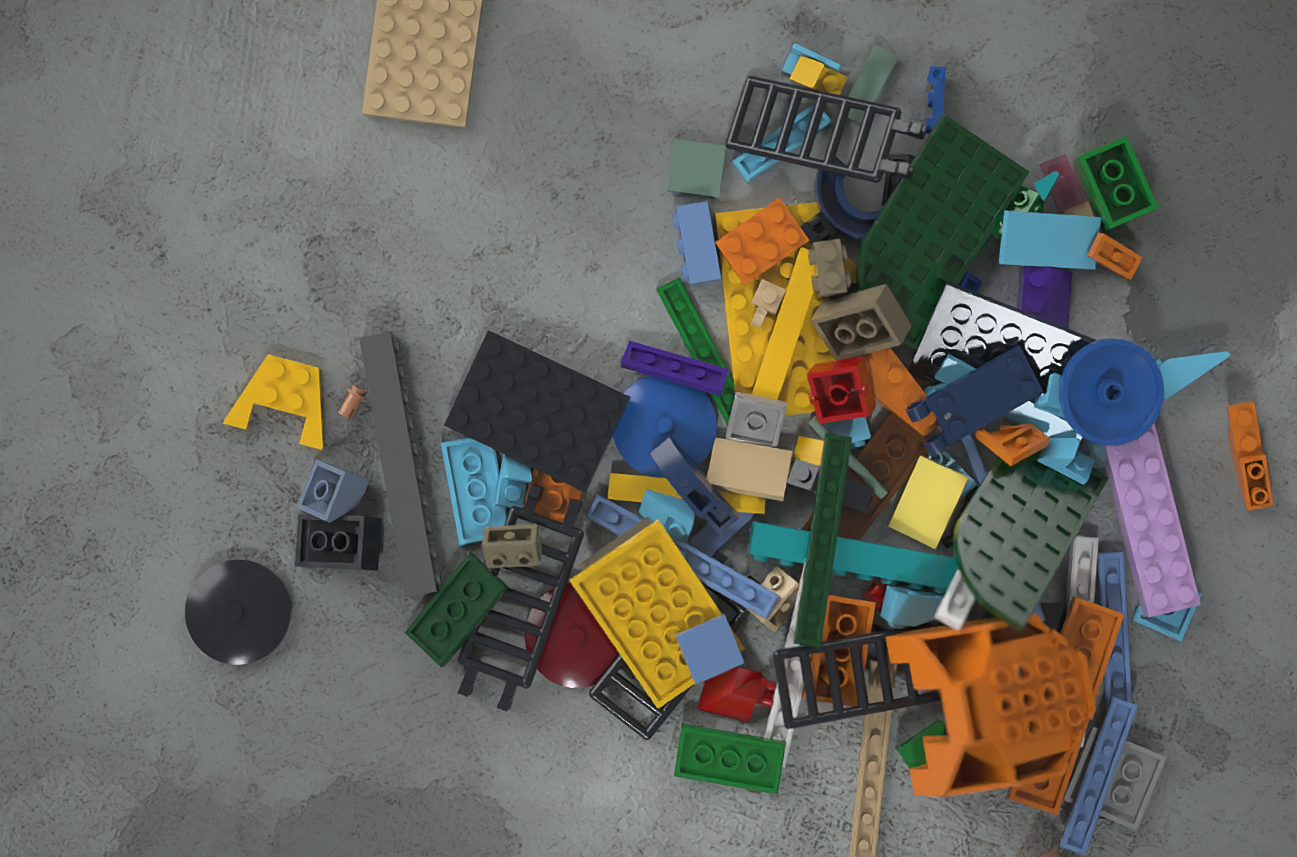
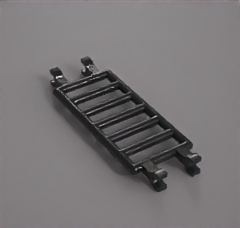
M531 484L524 508L511 507L504 526L516 525L518 518L572 537L567 552L542 544L541 555L563 562L558 577L528 566L502 567L503 569L555 587L550 602L512 588H508L503 597L546 612L542 625L539 627L493 609L485 617L536 636L537 639L531 652L479 633L480 623L464 642L458 656V663L467 667L458 694L466 697L471 695L478 672H482L506 681L503 694L497 706L498 709L506 712L511 709L517 687L525 689L531 687L584 537V532L574 527L583 501L575 498L570 499L564 521L561 523L535 513L538 501L544 490V487L536 484ZM489 568L498 576L500 568ZM474 642L527 661L528 664L524 676L522 677L469 657Z

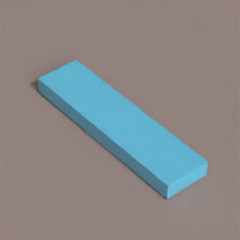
M815 103L796 116L786 152L791 153L802 145ZM825 111L823 112L817 134L832 124ZM782 126L764 138L761 146L775 149ZM743 153L732 161L746 183L778 162V160Z

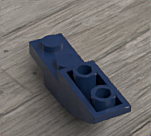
M671 436L667 437L650 452L664 476L681 498L700 519L703 517L719 535L739 519L740 515L708 482L701 468Z

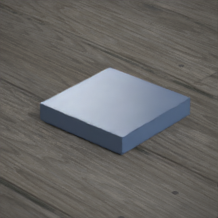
M724 614L675 635L695 684L744 664Z

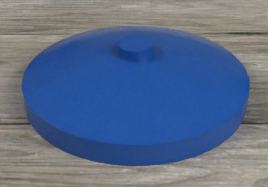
M1102 339L1081 348L1066 365L1059 386L1060 406L1069 426L1082 438L1105 446L1124 445L1144 435L1159 416L1164 400L1163 377L1156 361L1141 346L1121 339Z
M648 376L635 382L624 392V394L631 398L614 432L613 438L620 455L632 468L650 477L666 478L650 452L669 436L675 440L698 466L704 461L712 449L717 431L715 411L704 391Z

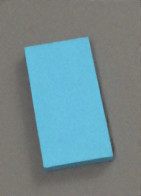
M1004 210L999 263L1095 269L1096 261L1087 257V254L1097 234L1100 232L1101 217Z
M471 438L442 442L441 448L459 546L483 542L484 528L504 526L508 517L506 507L495 505L500 476L496 450Z

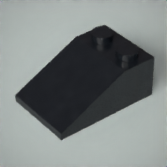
M298 514L295 566L378 571L382 518L342 515L329 523L311 514Z

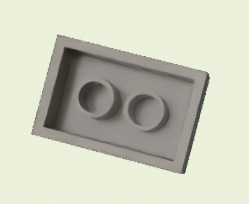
M887 284L824 301L811 319V322L836 361L901 345L912 326Z

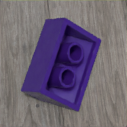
M1023 266L1019 271L1017 308L1069 329L1072 272L1051 267Z

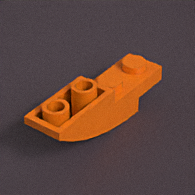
M1248 401L1228 405L1226 410L1229 429H1227L1229 445L1246 510L1250 511L1274 506L1266 455L1262 453L1255 402Z

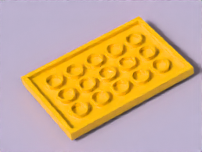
M656 520L570 579V582L655 706L660 708L695 684L675 635L722 614L660 521ZM730 627L735 638V641L737 643V646L739 648V651L741 652L745 648L736 636V634L734 633V631L732 630V628Z

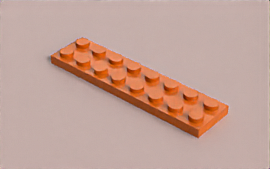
M1072 597L1060 635L1069 641L1068 645L1075 651H1080L1087 657L1094 701H1096L1124 614L1077 597ZM1045 690V691H1044V697H1045V699H1046L1047 696H1048V693H1047V691ZM1089 719L1087 720V722H1086V724H1085V726H1084V729H1083L1084 732L1086 731V728H1087ZM1082 740L1077 750L1072 751L1067 762L1069 767L1065 775L1023 787H1009L1006 798L1058 815Z

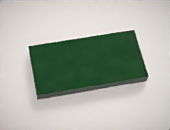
M468 553L404 633L440 667H445L508 590L509 586L487 568L473 553Z

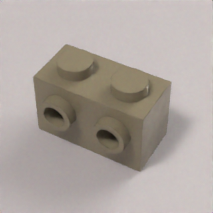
M840 239L813 242L812 249L808 250L810 266L814 265L815 276H811L813 292H818V298L845 295L847 287H851L849 271L844 272L843 261H847L846 246L841 245Z
M537 524L485 527L482 549L487 568L540 566L542 543Z

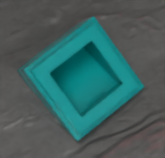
M1058 171L1050 173L1034 184L1044 202L1049 198L1061 176Z

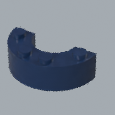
M835 157L834 163L845 165L839 158ZM818 170L814 184V197L819 212H822L837 234L853 241L862 242L881 210L866 212L853 207L845 198L843 190L845 176Z

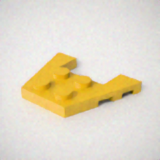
M268 354L224 419L223 424L248 430L254 405L266 406L306 417L299 444L323 450L320 368Z

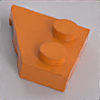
M1032 423L1019 424L1017 426H999L998 431L986 432L985 428L982 427L976 430L975 434L979 441L1010 466L1047 447L1050 440L1047 435Z

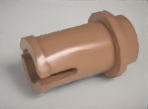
M355 385L351 389H347L349 393L340 410H338L339 414L350 420H353L362 400H366L365 395L367 392Z

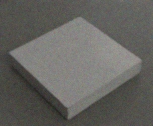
M735 392L725 439L777 448L787 402Z

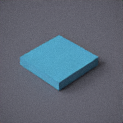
M1198 592V596H1199V600H1200V597H1201L1202 593H1199V592ZM1139 604L1132 621L1182 642L1197 606L1153 617H1143Z

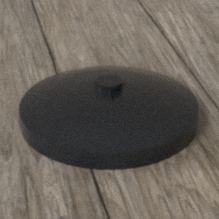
M227 560L208 568L196 579L186 599L185 621L192 640L207 656L225 664H248L268 656L283 641L291 621V601L281 579L266 566L251 560Z

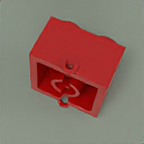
M864 356L814 364L808 371L807 379L811 391L809 401L811 404H814L819 424L868 417L875 409L876 403Z

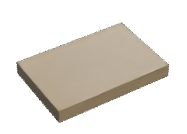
M715 437L707 480L718 490L783 501L793 451Z

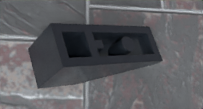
M796 459L786 483L794 491L815 498L820 466ZM846 477L842 507L866 514L875 489Z

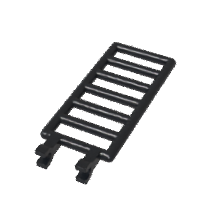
M748 76L729 130L726 147L739 152L874 183L881 181L883 173L911 180L914 169L910 168L911 165L904 162L889 161L888 156L896 133L924 140L926 128H922V123L900 120L902 111L898 107ZM754 87L768 90L751 143L738 141ZM780 92L792 95L776 147L773 149L761 146L777 94ZM802 97L816 100L800 153L786 152L785 150ZM826 103L839 105L840 109L824 160L809 157ZM853 108L865 111L847 166L834 163L850 109ZM875 114L889 116L890 118L873 171L858 168Z
M718 549L711 556L722 564L728 559ZM748 575L747 578H749V579L755 581L756 583L760 584V583H759L756 579H754L751 575ZM703 584L738 612L729 623L735 633L750 615V612L743 605ZM619 653L589 691V696L640 737L649 740L692 686L667 702L663 707L657 708L648 695L618 673L626 663ZM610 681H613L656 715L647 727L643 726L602 694V691Z
M923 623L915 627L907 626L903 629L896 628L823 641L821 648L801 645L774 651L773 659L784 727L786 729H794L941 701L940 689H932L933 692L918 694V689H914L909 663H903L908 696L894 699L885 647L886 637L906 631L932 628V624ZM872 643L875 645L883 701L869 703L860 650L861 645ZM845 648L850 649L858 706L848 708L843 706L835 650ZM824 652L833 710L819 713L810 655ZM799 657L808 715L793 718L784 659Z

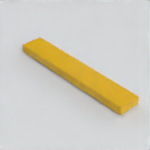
M800 247L751 395L778 400L813 295L811 276H815L814 265L810 266L809 249Z
M610 473L608 500L641 503L646 489L675 498H682L667 478ZM716 489L736 512L765 514L766 498Z

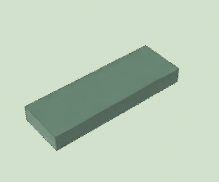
M875 45L847 97L874 102L898 57ZM851 108L847 120L861 126L865 111Z

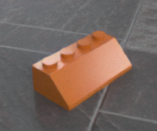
M829 594L822 642L871 633L876 603ZM869 644L860 646L864 670ZM850 649L835 650L843 705L858 706ZM824 652L811 654L810 661L816 699L819 702L832 703ZM803 689L802 698L806 699L805 691Z

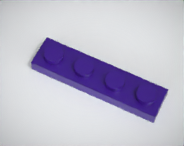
M629 341L621 361L622 368L721 396L729 375V369L633 341Z

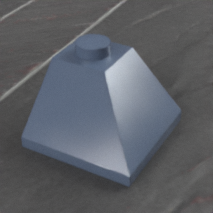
M316 459L297 508L330 523L360 505L369 480Z

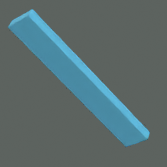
M948 354L936 372L935 378L948 385L976 368ZM1033 399L1004 415L1019 424L1032 423L1049 438L1082 439L1069 426L1066 419L1034 408L1035 400Z

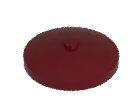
M567 583L537 670L548 680L558 685L570 688H584L596 684L619 655V652L572 583ZM554 588L545 593L540 599L550 602ZM532 607L526 622L541 627L546 612ZM525 633L526 650L532 652L537 639L536 636Z

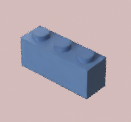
M708 202L677 206L676 214H672L674 229H680L681 239L677 240L679 255H684L686 265L681 266L683 280H689V286L721 281Z

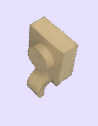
M762 279L751 302V305L758 308L750 324L760 328L767 312L775 315L786 290Z

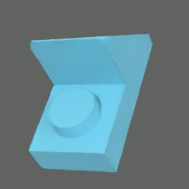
M1050 438L1048 446L1041 449L1037 461L1084 485L1089 479L1095 460L1077 451L1080 438Z
M503 454L495 500L496 506L507 508L517 506L523 508L526 484L532 482L530 466Z

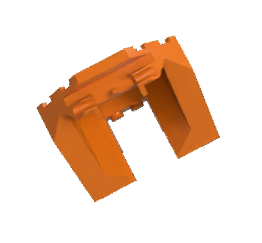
M1031 614L1024 628L1020 631H1017L999 617L963 622L962 627L958 631L949 625L906 631L886 637L890 663L910 664L914 689L941 690L949 736H923L927 764L909 769L914 795L945 797L1014 786L1023 787L1065 775L1069 767L1067 762L1072 751L1077 750L1085 734L1083 731L1088 719H1092L1096 711L1087 657L1068 645L1069 641L1056 630L1050 629L1042 623L1043 619L1037 614ZM1019 668L1022 670L1021 677L1018 675ZM1045 690H1046L1047 693H1048V696H1047L1046 699H1045V697H1044V691H1045ZM1024 695H1025L1026 698H1027V702H1026L1025 705H1024V702H1023V696H1024ZM1003 700L1006 703V708L1004 710L1002 708ZM1029 722H1030L1031 725H1032V728H1031L1030 731L1028 730V723H1029Z

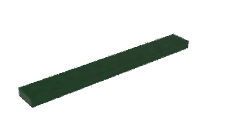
M830 433L824 434L793 644L821 648L852 437Z

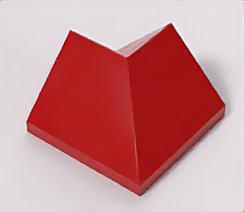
M737 666L705 680L698 709L749 723L757 700L762 672Z

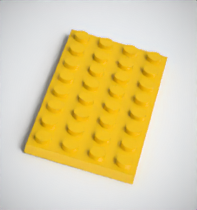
M816 202L786 205L799 226L819 213ZM764 208L715 213L718 240ZM808 242L802 247L811 250L812 244ZM800 248L746 286L743 285L719 250L735 392L752 394L783 301L782 298L775 315L767 312L760 328L751 325L750 323L758 308L751 305V302L759 284L763 279L786 290ZM817 291L813 292L778 397L779 401L787 402L785 416L816 413L814 404H811L809 401L811 391L807 373L814 364L836 361L811 322L820 304L830 300V297L818 298Z

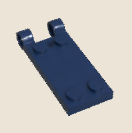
M1016 346L921 400L910 404L905 411L911 422L925 418L931 411L935 415L942 432L931 436L923 443L928 454L934 456L946 450L949 445L1044 392L1021 347ZM951 413V418L946 420L944 418L945 414Z

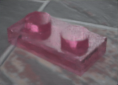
M1066 154L1040 164L1044 177L1054 171H1058L1061 175L1051 192L1058 213L1084 203Z

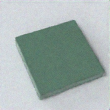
M674 139L667 192L719 198L726 146Z

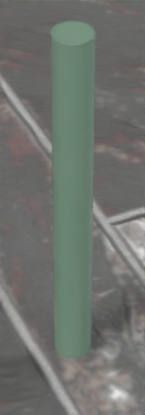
M816 416L808 423L823 439L825 433L832 434L823 423H818ZM850 452L848 466L867 486L874 488L875 494L882 499L888 491Z

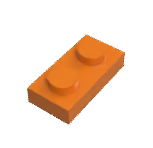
M1103 233L1097 234L1087 254V257L1126 280L1132 279L1143 258Z

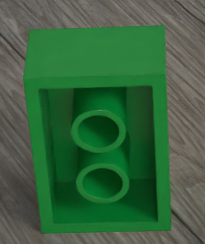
M1127 136L1083 154L1073 161L1097 217H1101L1100 224L1104 233L1159 208Z

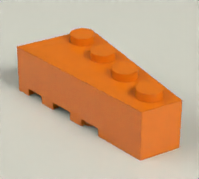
M891 348L856 356L865 357L874 399L878 404L893 413L922 437H925L939 426L932 411L925 418L911 422L905 409L910 404L921 400L927 395Z

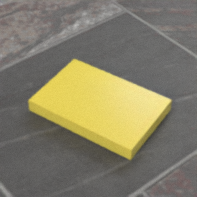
M921 455L888 527L931 548L937 549L970 477Z

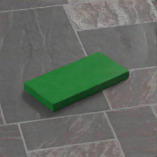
M682 723L674 776L778 795L786 741Z

